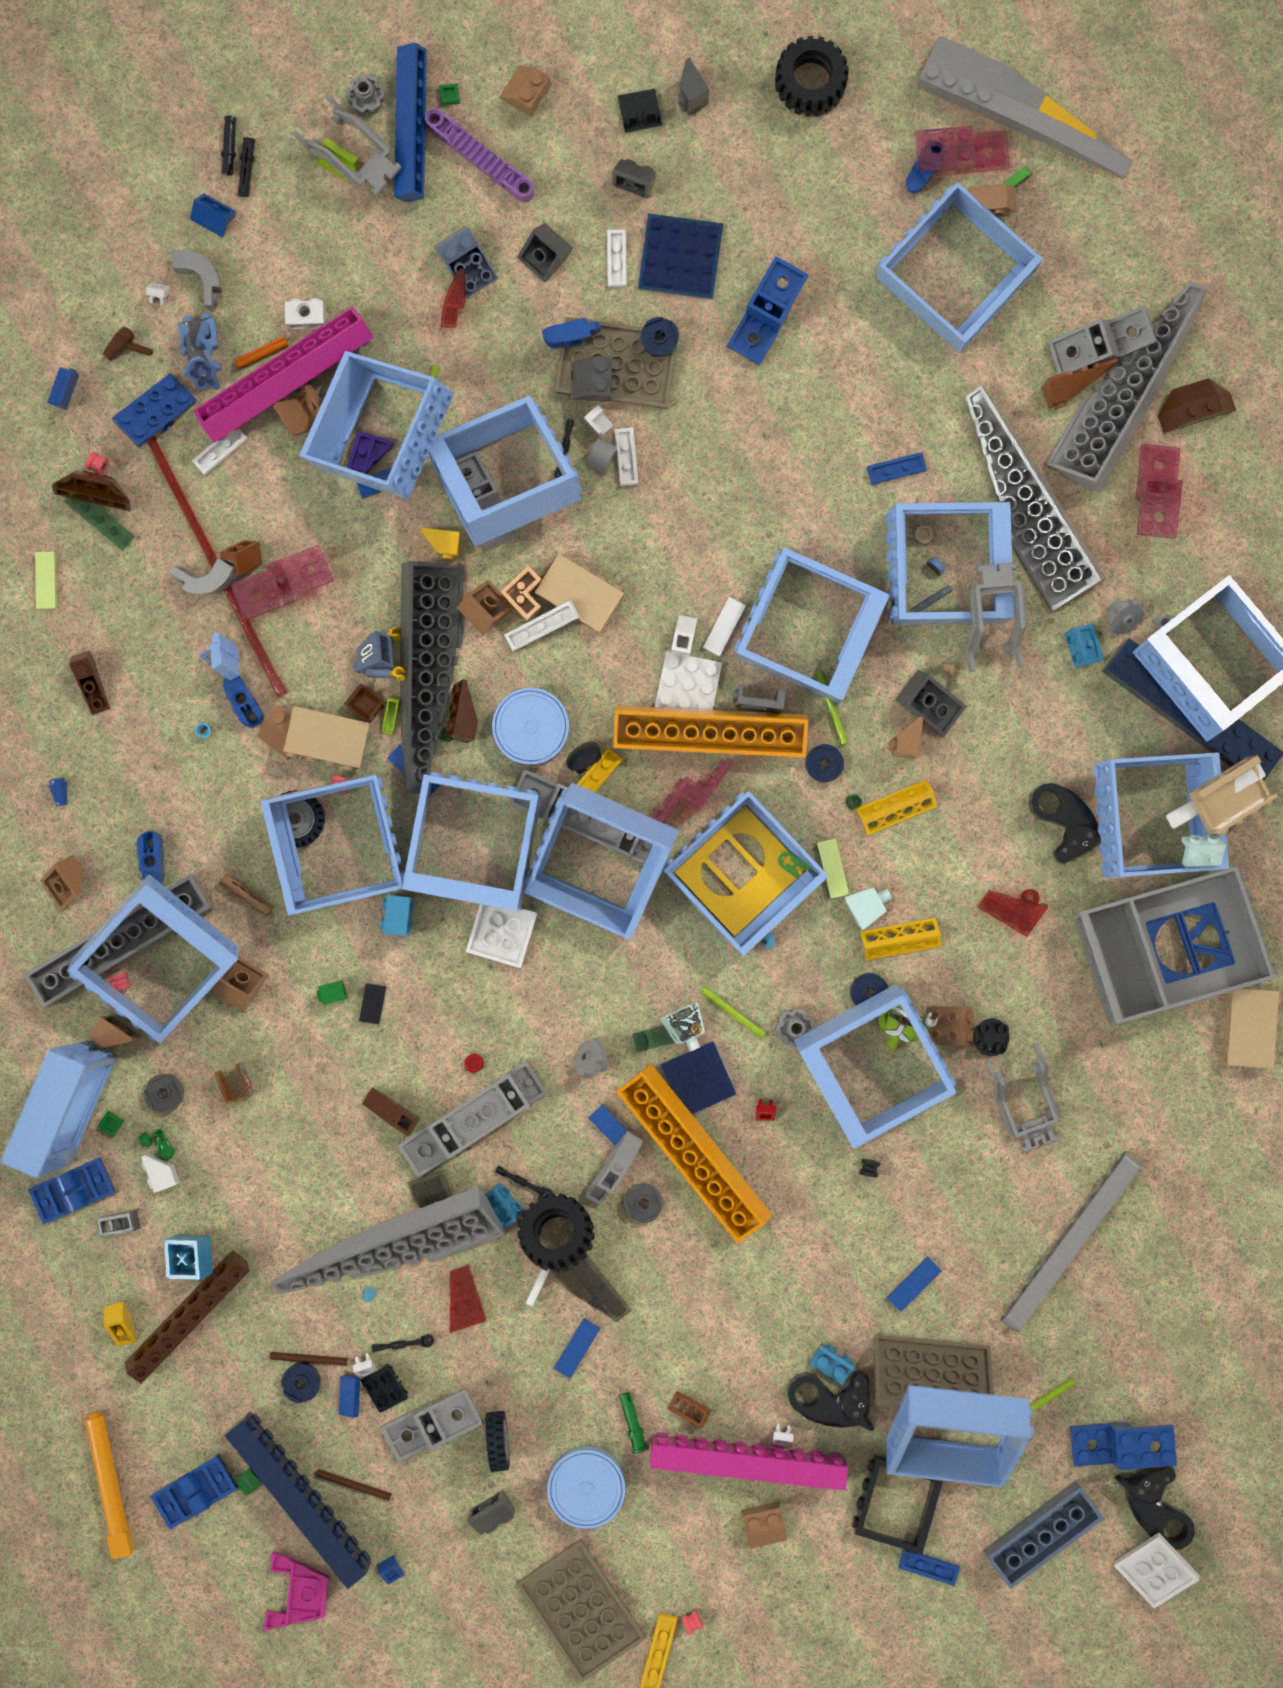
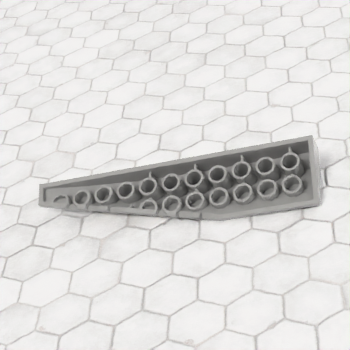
M1189 283L1173 300V304L1161 313V317L1155 324L1152 323L1158 342L1120 358V362L1116 367L1111 368L1106 378L1094 387L1096 391L1090 398L1087 395L1082 400L1047 461V467L1083 487L1099 493L1102 492L1170 370L1208 290L1207 287Z
M980 385L965 397L977 428L976 431L983 447L984 456H986L987 466L1000 502H1010L1011 532L1015 538L1012 539V544L1054 611L1107 578L1027 450L987 391Z
M475 1187L356 1234L271 1281V1286L280 1294L303 1290L305 1289V1284L315 1287L322 1286V1281L325 1279H333L334 1283L342 1281L341 1276L350 1274L351 1279L383 1273V1267L393 1270L401 1269V1263H411L412 1266L420 1265L419 1260L428 1258L429 1262H434L504 1236L505 1231L486 1195L479 1187Z

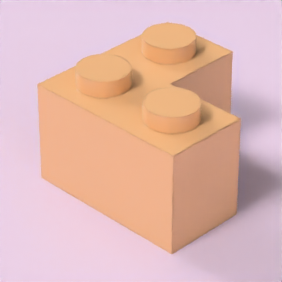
M529 566L501 591V595L527 622L531 621L542 610L541 606L530 596L538 588L542 579Z

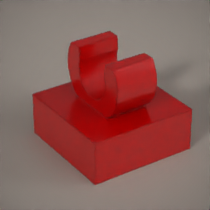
M759 1099L758 1105H756V1120L775 1121L776 1105H773V1100L769 1099V1105H763L762 1099Z

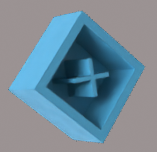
M387 895V899H383L382 909L385 910V918H381L380 929H383V934L410 936L414 898Z
M177 1234L164 1240L167 1278L200 1280L213 1274L210 1235Z

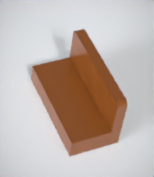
M243 540L220 552L222 560L234 562L236 575H242L262 564L260 545L257 541Z

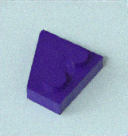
M358 431L347 468L367 474L393 447L394 442Z

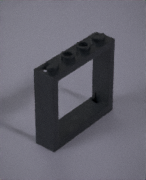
M874 1454L873 1460L870 1459L867 1466L869 1475L868 1478L863 1480L862 1489L864 1493L862 1497L859 1496L857 1508L859 1510L857 1516H853L851 1527H853L855 1535L923 1554L943 1481L926 1479L930 1480L931 1483L914 1543L864 1529L863 1526L880 1466L887 1468V1458Z

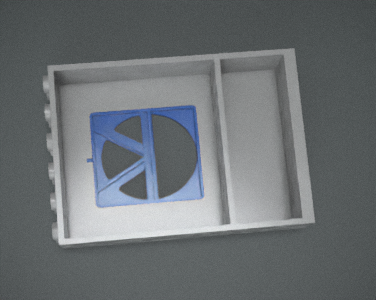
M1237 866L1085 910L1074 916L1109 1027L1275 979V966L1273 963H1270L1268 946L1264 945L1262 940L1263 931L1257 925L1255 920L1257 918L1256 911L1249 902L1250 893L1248 889L1244 888V876ZM1192 914L1202 917L1198 925L1189 933L1183 915ZM1175 917L1193 971L1191 974L1178 973L1167 968L1159 960L1155 948V939L1159 929L1166 921ZM1211 923L1219 934L1220 948L1216 949L1192 942ZM1196 952L1215 956L1216 959L1209 967L1201 970Z

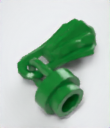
M162 1129L156 1130L154 1135L149 1136L146 1131L138 1137L142 1147L152 1146L151 1139L155 1138L158 1146V1157L163 1160H169L173 1157L175 1149L168 1142ZM162 1135L163 1140L161 1141L158 1138V1136Z

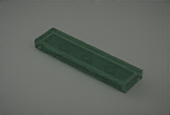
M68 497L64 501L122 551L135 538L132 533L97 504Z

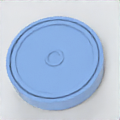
M523 688L510 693L500 702L493 716L492 731L497 746L509 759L519 764L540 765L552 760L562 751L569 736V718L564 706L554 695L542 689Z
M593 1446L573 1448L560 1456L551 1469L547 1487L548 1499L555 1514L565 1523L581 1529H592L602 1526L615 1517L623 1504L625 1497L623 1470L618 1461L603 1449Z

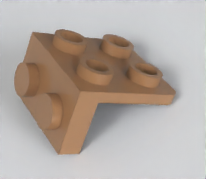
M308 384L301 389L297 396L276 402L273 407L293 436L310 432L322 401L311 384Z
M929 1006L927 1008V1014L929 1012L932 1013L931 1020H935L938 1017L937 1024L928 1030L930 1039L935 1045H972L974 1035L972 1030V1022L974 1020L972 1006Z

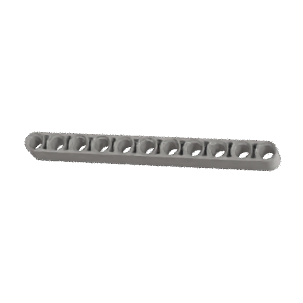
M1125 1151L1121 1154V1159L1112 1166L1110 1174L1105 1176L1098 1185L1100 1186L1099 1189L1092 1193L1087 1200V1205L1082 1207L1076 1215V1220L1073 1223L1071 1222L1064 1231L1065 1234L1062 1239H1058L1053 1246V1251L1050 1254L1048 1253L1041 1262L1042 1266L1032 1274L1030 1282L1027 1285L1025 1284L1018 1293L1019 1297L1016 1301H1012L1007 1308L1008 1311L1005 1316H1001L1000 1320L1015 1332H1019L1141 1168L1142 1163Z

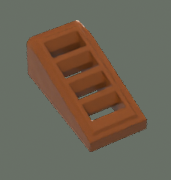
M678 1391L668 1407L669 1410L700 1429L704 1427L712 1412V1409ZM679 1399H682L683 1402L680 1408H675V1403L677 1405ZM686 1403H688L690 1405L685 1413L683 1412V1409ZM693 1407H695L696 1411L692 1417L690 1416V1413ZM700 1411H701V1412H703V1415H702L701 1419L698 1420V1419H696V1418L698 1417V1415H699V1413H700Z

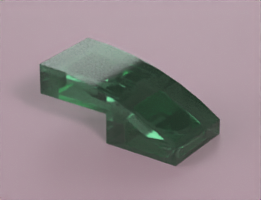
M664 1025L632 1034L637 1052L675 1043Z

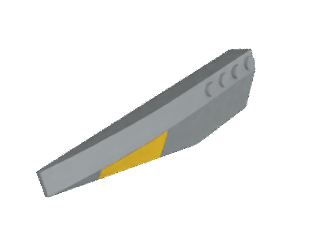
M939 36L919 78L918 88L1124 179L1132 161L1014 69L952 40Z

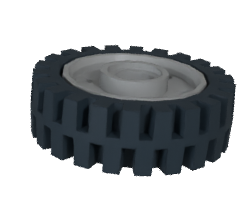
M295 790V791H287V792L282 793V794H280V795L287 794V793H291V792H296L297 790ZM315 797L286 804L296 847H303L313 843L324 829L325 813L322 805ZM294 814L300 815V822L297 824L292 823V816Z
M487 1412L485 1417V1434L490 1471L500 1472L509 1470L510 1452L505 1412Z

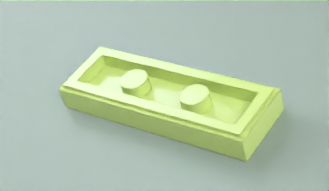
M35 552L36 609H57L56 552Z
M836 838L818 842L817 847L822 867L828 875L826 883L830 899L848 895L849 890Z

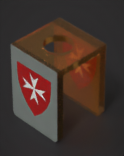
M243 1062L236 1064L246 1094L232 1098L223 1071L215 1072L226 1104L254 1094Z

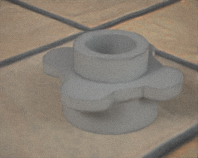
M1171 615L1155 617L1154 623L1157 627L1155 632L1163 627V623L1167 624L1173 617ZM1173 627L1168 633H1173L1175 628Z

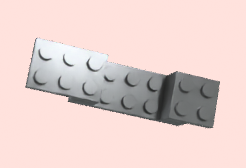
M524 769L516 786L519 792H524L525 789L533 790L542 797L539 818L548 822L553 812H555V805L559 797H561L564 788L568 789V787L560 783L557 784ZM511 797L509 804L528 812L530 801ZM570 807L561 826L642 864H645L653 844Z
M525 1061L397 1146L419 1178L507 1122L548 1092L528 1061Z

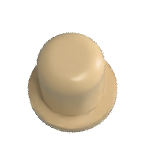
M945 663L943 671L950 673L951 676H955L958 665L957 663Z

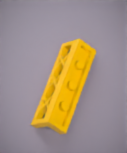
M924 780L856 808V812L862 821L866 835L869 836L938 806L933 789L927 780ZM930 798L931 803L921 805L923 800ZM906 807H913L910 812H903ZM895 814L893 819L886 820L888 815ZM878 821L876 826L868 828V823Z
M936 917L860 931L866 961L941 947V933ZM933 925L934 930L926 931L923 929L925 926ZM907 929H912L915 931L913 934L909 935L904 933ZM891 932L896 934V936L893 938H888L885 936L887 933ZM874 936L877 937V939L875 941L867 942L866 937Z

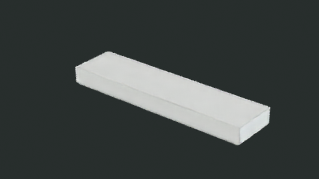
M569 600L504 634L512 651H515L579 618L580 615L572 600Z

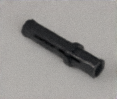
M227 115L224 117L221 173L225 175L226 172V175L231 176L234 174V159L236 158L235 133L237 118L233 116L232 120V116Z
M250 137L243 138L237 192L239 197L248 198L250 196L252 164L255 162V157L253 156L255 139Z

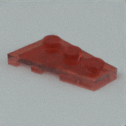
M988 890L980 901L978 908L1028 937L1047 910L1048 904H1038L1028 899L1022 900L1011 895Z
M469 1264L450 1271L449 1333L487 1320Z

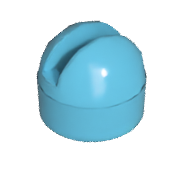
M199 723L195 728V733L199 738H206L210 735L211 728L207 723ZM206 726L207 729L201 735L199 731Z
M769 933L762 938L767 940V942H761V944L765 948L774 949L775 934Z

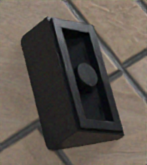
M366 983L359 1017L360 1022L380 1024L386 986Z

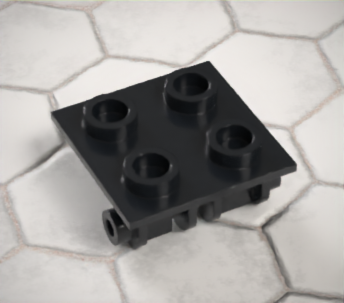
M655 88L618 95L625 133L662 126Z
M388 1363L360 1380L379 1413L408 1399V1391L404 1389L401 1380L397 1381L399 1376H394L393 1366H390Z

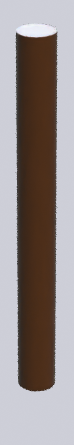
M270 1352V1360L347 1366L348 1358Z
M318 1469L316 1477L390 1501L392 1493Z

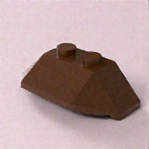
M1208 378L1171 390L1158 414L1163 433H1167L1234 412L1236 408L1231 393Z
M76 470L52 484L55 495L131 511L130 500L116 479L109 475L100 476L87 470Z

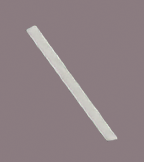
M1260 764L1256 765L1259 771V779L1253 768L1235 778V794L1266 776ZM1192 801L1167 814L1166 818L1174 829L1199 814Z

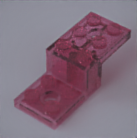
M969 125L919 130L914 133L918 171L952 168L953 175L1010 169L1006 130L973 134V127ZM931 146H939L941 152L933 153ZM987 147L992 148L994 155L986 156L984 149Z
M1152 444L1141 445L1135 502H1140L1137 535L1170 539L1177 538L1183 480H1177L1181 448ZM1158 460L1163 463L1164 467L1162 470L1155 468V461ZM1156 512H1160L1163 515L1162 522H1157L1154 519Z
M316 545L265 565L266 571L232 583L230 586L246 621L298 601V595L334 582V579L320 546ZM306 565H310L314 568V572L306 575L303 572V568ZM253 591H258L261 597L255 601L250 598V594Z
M728 757L725 761L721 759L715 768V771H717L714 777L710 775L704 784L706 789L687 776L685 779L680 778L674 787L676 792L674 795H668L663 802L665 808L662 811L658 810L653 819L664 823L680 799L701 811L734 761Z

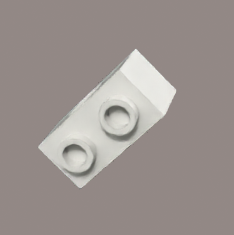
M311 298L309 301L291 299L290 301H285V325L288 329H315L326 324V305L320 299ZM309 310L310 313L308 316H301L303 311Z

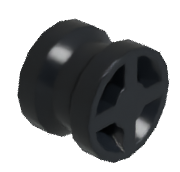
M862 1158V1168L859 1170V1174L878 1178L877 1168L881 1162Z

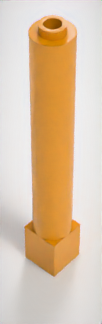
M99 1411L87 1414L88 1417L84 1419L109 1533L107 1541L112 1560L130 1556L135 1548L131 1529L127 1525L104 1414H99Z

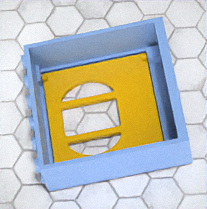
M749 791L746 794L743 792L739 794L733 801L735 804L732 807L728 805L719 814L721 817L718 820L714 818L705 827L707 830L703 834L700 831L691 840L693 844L689 847L685 845L677 853L679 857L675 860L671 858L664 865L665 870L663 871L666 877L741 957L747 954L828 877L824 870ZM747 804L797 858L810 867L811 874L808 870L804 872L806 870L804 867L799 868L796 865L795 869L798 871V876H800L797 879L779 865L778 858L780 854L789 851L746 806L742 807ZM733 834H746L755 838L760 843L765 858L763 867L736 841ZM725 840H728L757 871V874L740 890L708 858ZM788 855L781 858L784 866L786 864L794 866V863L790 861L791 856ZM702 863H705L733 892V895L721 896L713 893L706 887L701 875ZM674 871H675V874H676V875L690 888V890L700 899V902H699V901L697 900V898L682 884V882L673 874ZM707 909H709L719 919V921L734 935L735 938H733L727 932V930L712 916V914Z

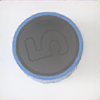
M930 558L926 563L938 576H941L945 571L943 563L936 558Z

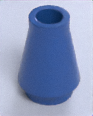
M65 778L49 780L50 785L48 787L56 806L67 805V782H65Z

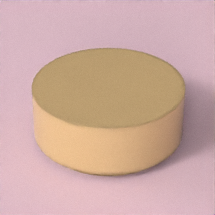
M920 525L914 531V539L919 544H927L933 538V530L928 525Z

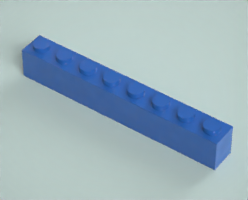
M416 42L397 47L396 130L394 153L395 163L400 164L402 168L395 175L394 197L403 202L424 199L427 49Z

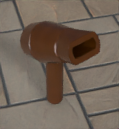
M123 326L115 333L102 354L111 361L125 349L148 356L153 354V350L132 343L135 338L134 333L129 328Z

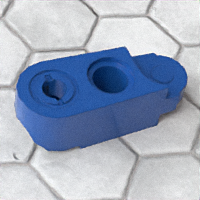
M930 140L926 144L905 180L906 189L909 192L917 193L922 191L942 165L948 153L947 148L942 143ZM932 152H937V153H938V156H937V157H934V155L931 154V153H932ZM925 165L929 168V170L924 171L921 168V166Z
M586 318L549 326L542 330V336L548 347L552 349L564 347L565 349L584 344L588 337L599 333L601 327L599 322L588 323Z
M240 676L231 681L224 678V691L239 721L249 728L261 725L264 720L263 711ZM240 695L246 696V701L243 704L238 703ZM251 713L255 714V720L249 719Z
M147 831L137 838V855L142 881L148 875H151L162 884L164 882L163 839L160 834ZM150 839H153V846L148 845ZM151 856L155 858V864L152 867L148 865V859Z

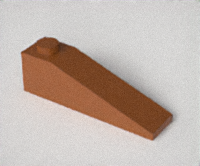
M1117 358L1096 363L1091 366V369L1084 366L1074 373L1070 370L1048 378L1041 387L1048 408L1054 407L1057 410L1066 406L1069 400L1116 364Z

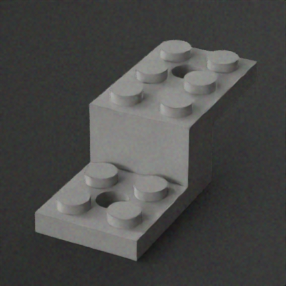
M1145 305L1108 321L1100 318L1048 341L1058 374L1070 370L1074 373L1084 366L1089 367L1113 358L1119 359L1158 342ZM1136 326L1137 334L1130 337L1128 334L1130 327ZM1076 347L1077 354L1072 358L1069 357V349Z
M477 451L455 460L462 474L471 473L470 476L464 478L482 511L501 503L499 492ZM514 529L480 544V547L484 553L518 538V533Z
M467 1387L436 1403L433 1399L382 1425L381 1429L397 1461L400 1462L427 1447L431 1451L483 1425L484 1422ZM460 1410L463 1417L461 1419H454L452 1411ZM405 1430L411 1431L413 1434L412 1439H404L402 1432Z

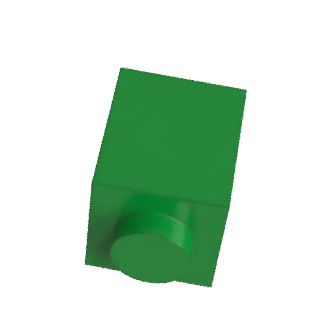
M343 980L318 986L317 997L319 1002L322 1001L323 1005L348 999Z

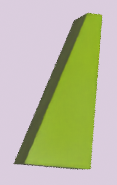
M389 696L387 699L381 733L393 735L400 708V698Z

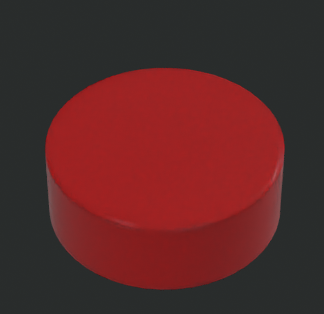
M473 1053L466 1057L464 1065L467 1071L477 1073L483 1068L484 1060L479 1054Z

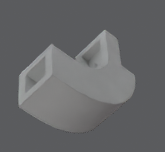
M173 250L174 271L177 274H194L199 276L204 283V306L208 311L216 310L215 305L219 304L218 293L215 292H222L223 289L220 277L212 264L196 252Z
M217 558L212 570L201 578L182 566H173L170 573L176 576L175 579L184 583L183 590L194 594L219 593L228 588L238 576L235 574L234 564L229 560H222L221 558Z

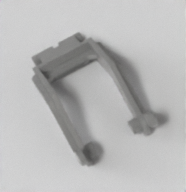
M327 93L325 98L334 107L332 110L334 115L331 119L337 125L343 122L359 129L376 146V153L359 172H352L332 152L321 146V143L316 138H313L311 141L305 140L296 130L292 134L309 153L326 160L354 187H360L365 181L373 187L371 192L378 196L388 184L383 177L386 176L389 180H392L402 167L397 162L393 165L386 158L390 152V146L360 117L344 111L335 99Z
M1015 562L997 564V571H995L994 564L976 566V573L981 574L980 585H974L969 590L973 627L964 650L970 672H975L974 658L975 655L980 654L979 643L984 632L981 598L988 594L1011 593L1014 596L1016 622L1008 642L1003 644L1004 652H1009L1010 656H1015L1018 668H1023L1024 666L1019 645L1027 627L1024 585L1021 581L1013 582L1012 570H1016Z
M1037 1042L1033 1043V1048L1038 1058H1036V1063L1032 1064V1068L1036 1074L1048 1109L1045 1115L1022 1124L1013 1121L1006 1102L1005 1085L1010 1083L1007 1074L1001 1076L1000 1072L995 1073L990 1060L985 1061L994 1082L995 1099L1008 1134L1015 1138L1022 1136L1025 1144L1021 1146L1023 1153L1040 1148L1038 1140H1042L1044 1146L1060 1140L1058 1133L1053 1134L1052 1124L1059 1122L1060 1114L1048 1084V1065Z

